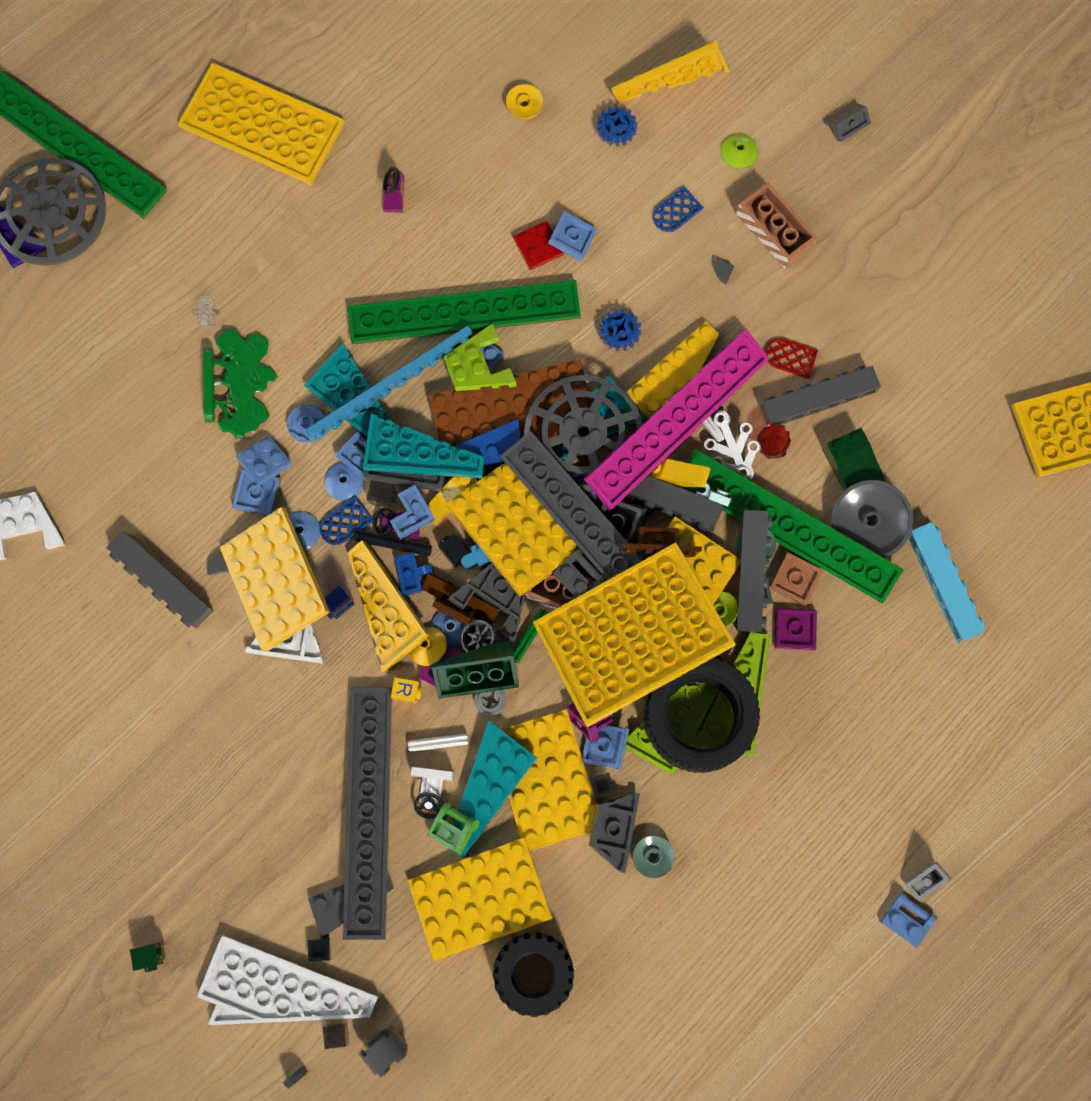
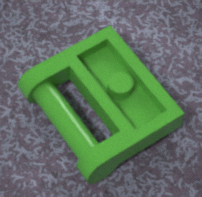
M445 803L427 835L456 853L462 854L473 831L478 828L479 821L473 817L469 818L454 809L453 805ZM451 816L465 825L463 831L447 822V817Z

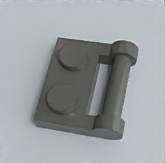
M580 549L576 550L553 572V575L574 598L597 587L606 580V577L600 574L582 555L583 552ZM576 560L595 579L592 584L573 566Z

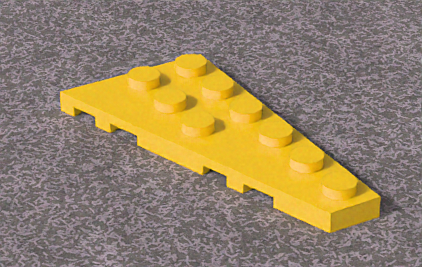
M717 41L709 42L697 50L687 52L684 56L673 58L664 65L655 66L644 74H638L631 80L618 83L612 88V91L618 102L639 97L644 91L657 92L658 87L666 85L668 88L696 81L698 76H714V72L720 70L723 73L729 72V68Z
M707 321L626 392L634 401L637 409L647 419L702 369L719 337V333Z
M361 540L347 554L353 574L358 582L359 595L363 599V609L370 633L375 640V650L380 657L382 664L380 667L382 672H386L430 634L368 544Z

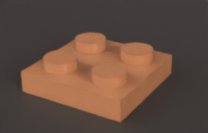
M787 552L770 589L806 607L824 570Z

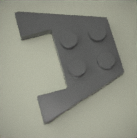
M491 563L447 600L463 610L472 595L476 593L489 603L497 606L508 615L498 632L509 641L514 642L526 595L523 594L519 597L498 569Z

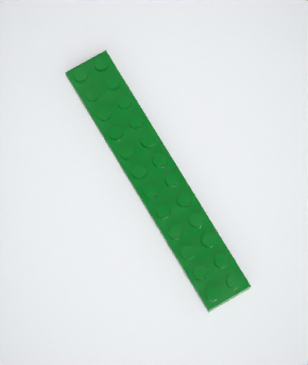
M0 71V117L57 158L66 159L84 167L97 180L103 191L142 219L149 214L166 194L167 190L164 186Z
M576 280L348 306L352 344L457 333L466 326L471 331L483 330L491 324L494 325V328L581 318Z
M694 449L687 463L710 468L707 483L712 491L717 492V489H721L729 493L728 496L732 499L729 506L723 505L724 512L743 522L744 510L768 511V516H772V526L767 529L772 532L777 543L878 602L884 603L904 571L903 568L701 451ZM683 487L695 494L697 491L701 493L706 492V487Z

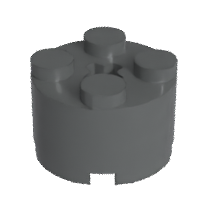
M390 1025L388 1031L386 1028L367 1043L369 1048L366 1051L362 1049L358 1055L374 1075L378 1074L379 1077H382L390 1070L389 1066L394 1061L399 1063L406 1057L408 1044L393 1025Z

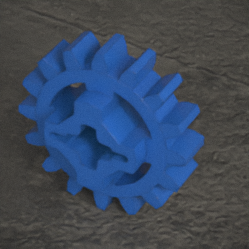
M615 105L614 110L608 107V112L602 111V117L598 116L597 123L598 136H603L602 141L609 140L610 146L614 142L617 147H619L620 142L626 145V140L632 141V135H636L637 122H635L636 116H631V110L626 112L624 106L620 110Z
M615 309L614 315L608 312L607 319L602 318L603 325H600L599 328L602 331L600 332V338H604L603 344L609 343V349L615 346L616 351H619L620 347H623V350L626 351L628 345L631 348L634 347L633 341L638 343V336L641 335V330H639L641 323H636L638 317L632 318L631 311L628 314H624V309L621 310V313H618ZM629 323L633 328V332L632 329H630L628 326ZM624 326V329L618 332L617 334V330L622 329V327ZM607 329L612 333V337L608 334Z

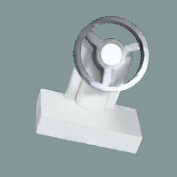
M412 767L411 776L422 778L421 792L415 799L414 809L423 818H436L443 806L441 800L443 780L453 781L454 772ZM419 800L422 804L417 807V801ZM421 809H425V810H427V811L434 810V811L437 812V813H436V814H432V815H427V814L422 813L420 810H421Z

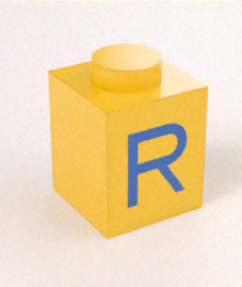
M394 677L391 699L417 704V699L422 697L423 687H420L418 681Z

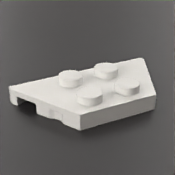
M312 624L267 652L261 650L257 638L245 650L248 654L323 664L322 654Z

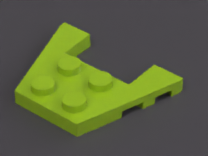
M493 324L444 356L456 391L479 390L481 387L492 386V389L500 388V386L509 385V387L517 386L510 368L491 375L481 348L499 342Z

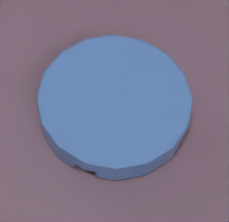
M304 404L303 406L296 407L288 415V431L297 441L310 443L311 441L306 435V429L325 416L314 405Z

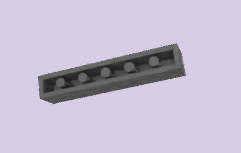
M864 365L856 368L854 372H842L836 378H824L818 384L804 385L798 391L793 392V390H789L780 397H768L764 400L760 409L768 429L877 393L881 385L873 366L866 367Z
M648 475L624 497L630 502L638 501L643 503L642 505L648 509L653 510L656 508L661 510V513L668 517L676 516L686 524L694 523L704 531L715 530L723 511V504Z
M744 510L737 631L762 633V628L766 629L767 617L763 616V608H767L768 596H764V588H768L769 576H765V568H769L770 556H766V548H770L771 536H767V528L772 526V516H768V511Z
M122 530L106 547L111 552L109 556L117 563L121 561L125 564L123 569L131 576L136 574L139 577L137 582L145 589L149 586L153 590L151 594L158 601L163 599L167 603L166 608L174 615L176 613L182 616L180 621L188 628L192 625L197 629L213 612L125 531Z

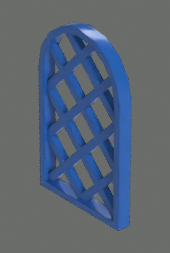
M684 186L655 209L653 221L659 230L673 232L702 211L704 207ZM675 199H682L681 205L674 204ZM684 199L691 200V206L684 205ZM665 206L672 207L671 213L664 212ZM674 207L681 208V214L674 213ZM683 208H689L690 214H683ZM655 215H662V219L656 220ZM664 215H670L671 221H664ZM673 216H680V222H673ZM663 224H670V229L663 228Z
M354 496L322 521L320 534L328 544L341 545L355 536L356 531L350 535L351 529L361 531L370 525L373 519ZM353 501L352 507H348L347 505ZM356 501L361 508H355ZM342 509L341 515H336ZM351 509V516H344V510ZM354 510L361 511L360 518L353 517ZM364 512L369 517V519L363 518ZM331 517L330 523H325ZM333 517L340 518L339 525L332 524ZM343 518L350 519L349 526L342 525ZM360 520L359 527H353L352 521ZM362 521H368V523L362 526ZM323 525L329 526L328 533L322 532ZM332 526L339 527L338 534L331 533ZM341 528H348V535H340ZM330 536H336L337 542H330ZM340 537L346 538L339 542Z

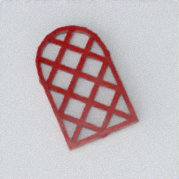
M776 339L768 344L765 353L767 356L773 353L775 359L767 361L772 367L809 379L818 350L786 339ZM777 342L780 347L773 349L772 344ZM790 345L792 352L786 354L784 348ZM781 349L784 355L778 358L775 352ZM803 350L805 356L799 358L796 352ZM794 354L797 360L791 362L788 356ZM815 354L814 359H813V362H812L809 356H812V355ZM786 358L788 364L782 366L780 360ZM807 358L810 364L803 366L801 360ZM799 362L801 368L795 370L792 364ZM810 367L809 373H807L805 368Z

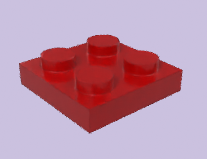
M547 221L513 236V240L529 271L564 255L563 251L548 243L553 231Z

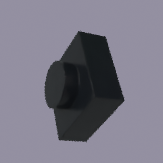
M330 938L308 940L309 962L331 960Z

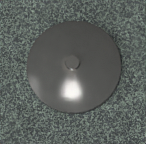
M865 480L851 485L838 497L832 510L831 523L832 528L886 558L901 549L908 540L913 526V513L909 501L898 488L884 481Z

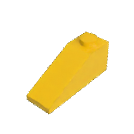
M664 459L648 476L677 487H705L710 468Z
M453 477L443 487L442 492L439 491L427 504L435 518L433 523L436 525L451 512L446 506L447 502L478 482L476 478Z

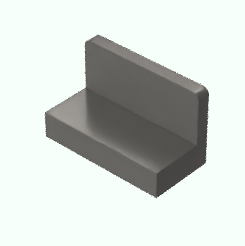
M852 103L826 119L825 124L833 127L837 141L842 142L871 124L866 106Z

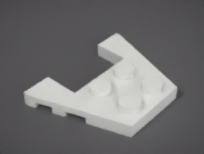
M36 492L0 500V560L7 559L4 539L43 531L45 548L47 549L65 546V541L61 538L57 527L52 522L49 513Z

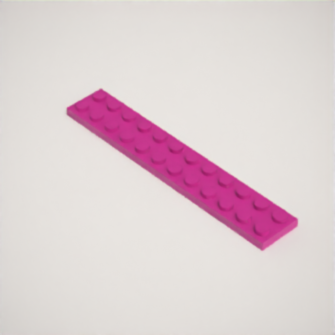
M747 329L742 330L584 478L585 482L609 510L613 509L770 359Z

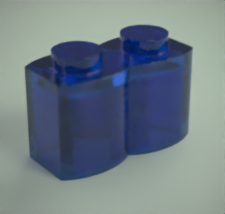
M337 586L324 597L330 611L326 615L330 619L334 617L337 620L355 605L340 586Z

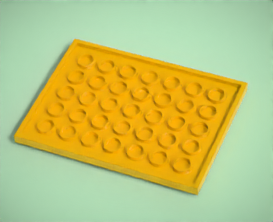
M677 543L668 546L533 622L587 727L736 645Z

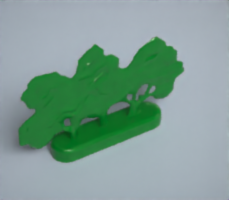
M223 330L222 335L218 336L215 340L216 346L222 351V357L219 360H215L212 348L203 349L205 423L215 422V409L220 407L225 415L218 423L219 429L222 432L232 433L235 439L243 438L245 433H254L260 424L269 418L265 405L254 398V394L256 392H263L267 388V384L273 382L278 376L270 366L261 365L260 363L263 357L268 354L269 342L267 338L262 337L259 333H255L246 340H243L237 330ZM230 357L231 360L225 361V358ZM215 365L226 368L222 380H215ZM216 385H226L228 387L229 395L224 401L215 399ZM225 405H232L236 409V412L232 413L228 411V406L225 407ZM227 414H230L232 418H227Z

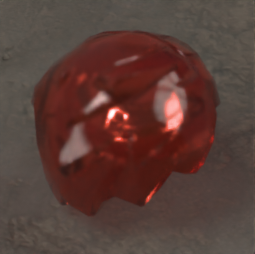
M778 423L769 424L759 432L756 441L760 443V453L768 459H776L786 455L791 439L790 432L785 430L784 425H779Z

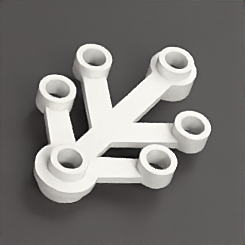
M718 411L714 415V423L721 427L729 447L717 443L714 439H707L704 446L707 450H715L733 457L736 465L725 462L722 457H715L713 459H720L721 464L740 475L741 470L745 469L747 474L744 477L751 480L754 476V470L751 465L756 453L761 448L760 443L757 441L749 442V452L745 461H743L741 453L749 434L753 431V426L750 423H743L740 426L741 434L736 444L728 425L731 420L730 415L725 411ZM720 415L724 416L723 422L718 421ZM745 425L750 427L747 433L743 430ZM709 441H713V448L708 447ZM753 443L757 444V449L755 451L751 449V445Z

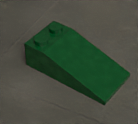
M862 427L826 443L822 451L843 491L851 485L865 480L886 482Z
M512 641L492 643L432 665L438 699L519 688L518 670Z

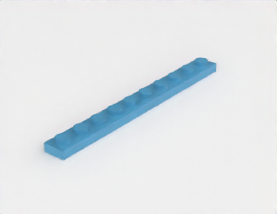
M466 326L307 428L306 435L311 442L322 439L328 431L338 429L343 424L342 422L348 418H355L362 409L372 407L376 400L387 397L396 387L401 388L410 378L420 376L427 367H434L441 358L472 338L471 329Z

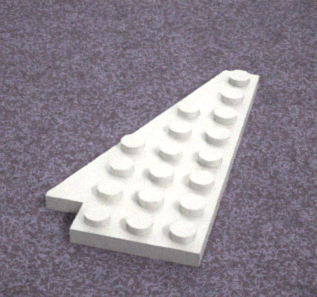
M225 935L221 936L197 995L198 998L216 1004L209 1025L370 1018L379 997Z

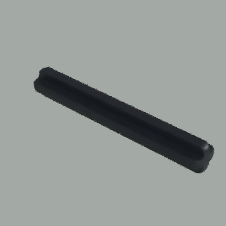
M357 530L354 539L356 542L362 540L369 545L424 556H430L432 553V545L405 539L400 540V538Z

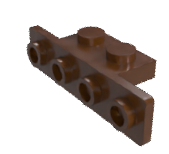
M639 527L638 544L623 543L619 547V551L625 552L626 555H636L637 552H644L646 556H652L677 543L684 557H695L696 554L702 551V547L679 546L678 528Z
M429 573L425 579L422 589L437 597L432 607L436 608L439 612L447 614L458 622L467 625L473 617L490 624L494 623L499 612L497 606L472 595L462 610L447 600L460 587L432 573Z

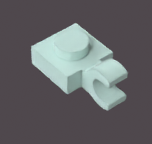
M707 482L705 485L706 492L701 493L697 491L696 493L725 506H729L732 499L726 491L717 489V492L712 491Z

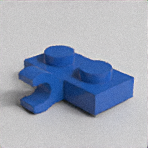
M415 553L395 557L402 595L408 596L423 592L420 577L427 576L429 573L434 574L431 564L418 567Z

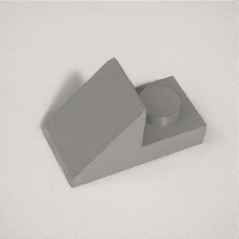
M938 862L927 864L919 874L907 881L905 886L920 901L951 878Z

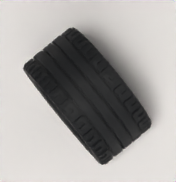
M714 657L650 692L644 709V723L646 734L652 747L655 748L657 753L667 763L687 772H712L736 761L751 746L760 724L759 701L750 680L748 681L747 677L740 670H737L734 665L732 666L729 662H723L722 659ZM690 683H706L718 688L727 696L733 708L734 724L729 737L724 743L713 748L700 749L691 747L677 738L669 725L667 717L668 703L671 695L676 690Z

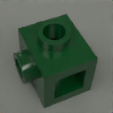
M160 943L130 949L133 971L144 969L146 973L158 970L157 965L164 964L165 950L163 946L161 947Z

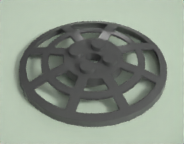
M42 158L30 161L11 172L0 185V196L6 186L12 189L7 199L6 210L0 212V221L7 218L10 228L17 235L11 246L0 233V243L14 257L24 262L46 266L70 261L85 252L95 242L102 230L106 216L104 193L93 175L75 162L61 158ZM46 163L66 164L76 169L69 175L58 171H46ZM38 165V172L26 176L18 183L12 181L24 170ZM83 173L92 183L97 197H85L75 179ZM46 176L63 179L56 187L46 184ZM38 178V186L30 191L22 187L30 180ZM71 184L76 190L78 198L67 199L62 191ZM16 193H19L24 197L22 206L12 208L13 199ZM50 204V208L47 211H41L43 205ZM86 205H98L96 221L88 233L80 227L85 216ZM70 206H79L78 215L73 222L68 218ZM23 214L27 222L20 231L13 221V216ZM62 224L68 227L65 232L53 237L52 229ZM34 227L44 231L45 239L33 238L28 236V234ZM74 232L84 239L73 249L56 255L54 244L67 239ZM24 241L34 245H46L48 257L31 256L18 250Z
M576 375L553 383L536 398L526 418L524 436L530 432L534 414L544 418L542 445L567 473L569 471L591 473L600 464L596 452L603 445L614 451L624 442V422L635 419L638 429L642 425V421L634 401L621 387L598 376ZM589 380L602 383L603 385L598 393L590 391L573 392L570 382ZM563 386L566 395L558 399L548 411L538 407L539 403L548 393L556 387ZM610 387L624 397L630 405L632 412L621 414L615 404L605 397ZM590 397L595 400L590 408H579L576 398ZM566 401L569 402L572 411L564 418L554 414V411ZM602 402L613 411L614 417L604 420L598 413ZM549 421L560 425V435L548 439ZM616 424L619 425L617 443L607 438V427ZM579 428H588L589 434L586 437L579 436ZM562 443L569 451L565 461L561 460L551 447ZM576 455L588 456L591 466L579 467L572 465ZM578 485L584 493L594 492L589 485Z

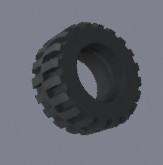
M527 932L518 935L503 946L495 960L493 971L494 987L500 1000L511 1011H515L522 1016L527 1015L531 1017L548 1015L550 1012L556 1011L561 1007L572 990L574 968L571 956L564 945L550 935L541 932ZM531 953H537L546 957L554 970V978L550 987L537 995L523 992L514 980L516 963L520 958Z

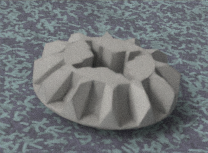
M504 690L477 693L474 698L475 706L485 716L498 715L506 707V693ZM494 692V699L497 700L499 704L492 703L491 706L487 708L488 702L482 697H490Z

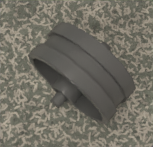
M483 620L470 622L461 634L462 647L466 652L472 651L471 647L476 644V649L481 648L482 645L486 646L489 640H491L490 644L500 642L497 628ZM480 625H487L481 633ZM489 630H491L492 636H486Z

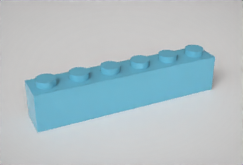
M931 522L912 530L908 539L957 643H961L985 632V625L982 618L978 617L975 611L976 605L974 601L969 598L966 592L967 586L965 582L959 578L957 565L949 557L950 551L940 538L941 532L939 528Z

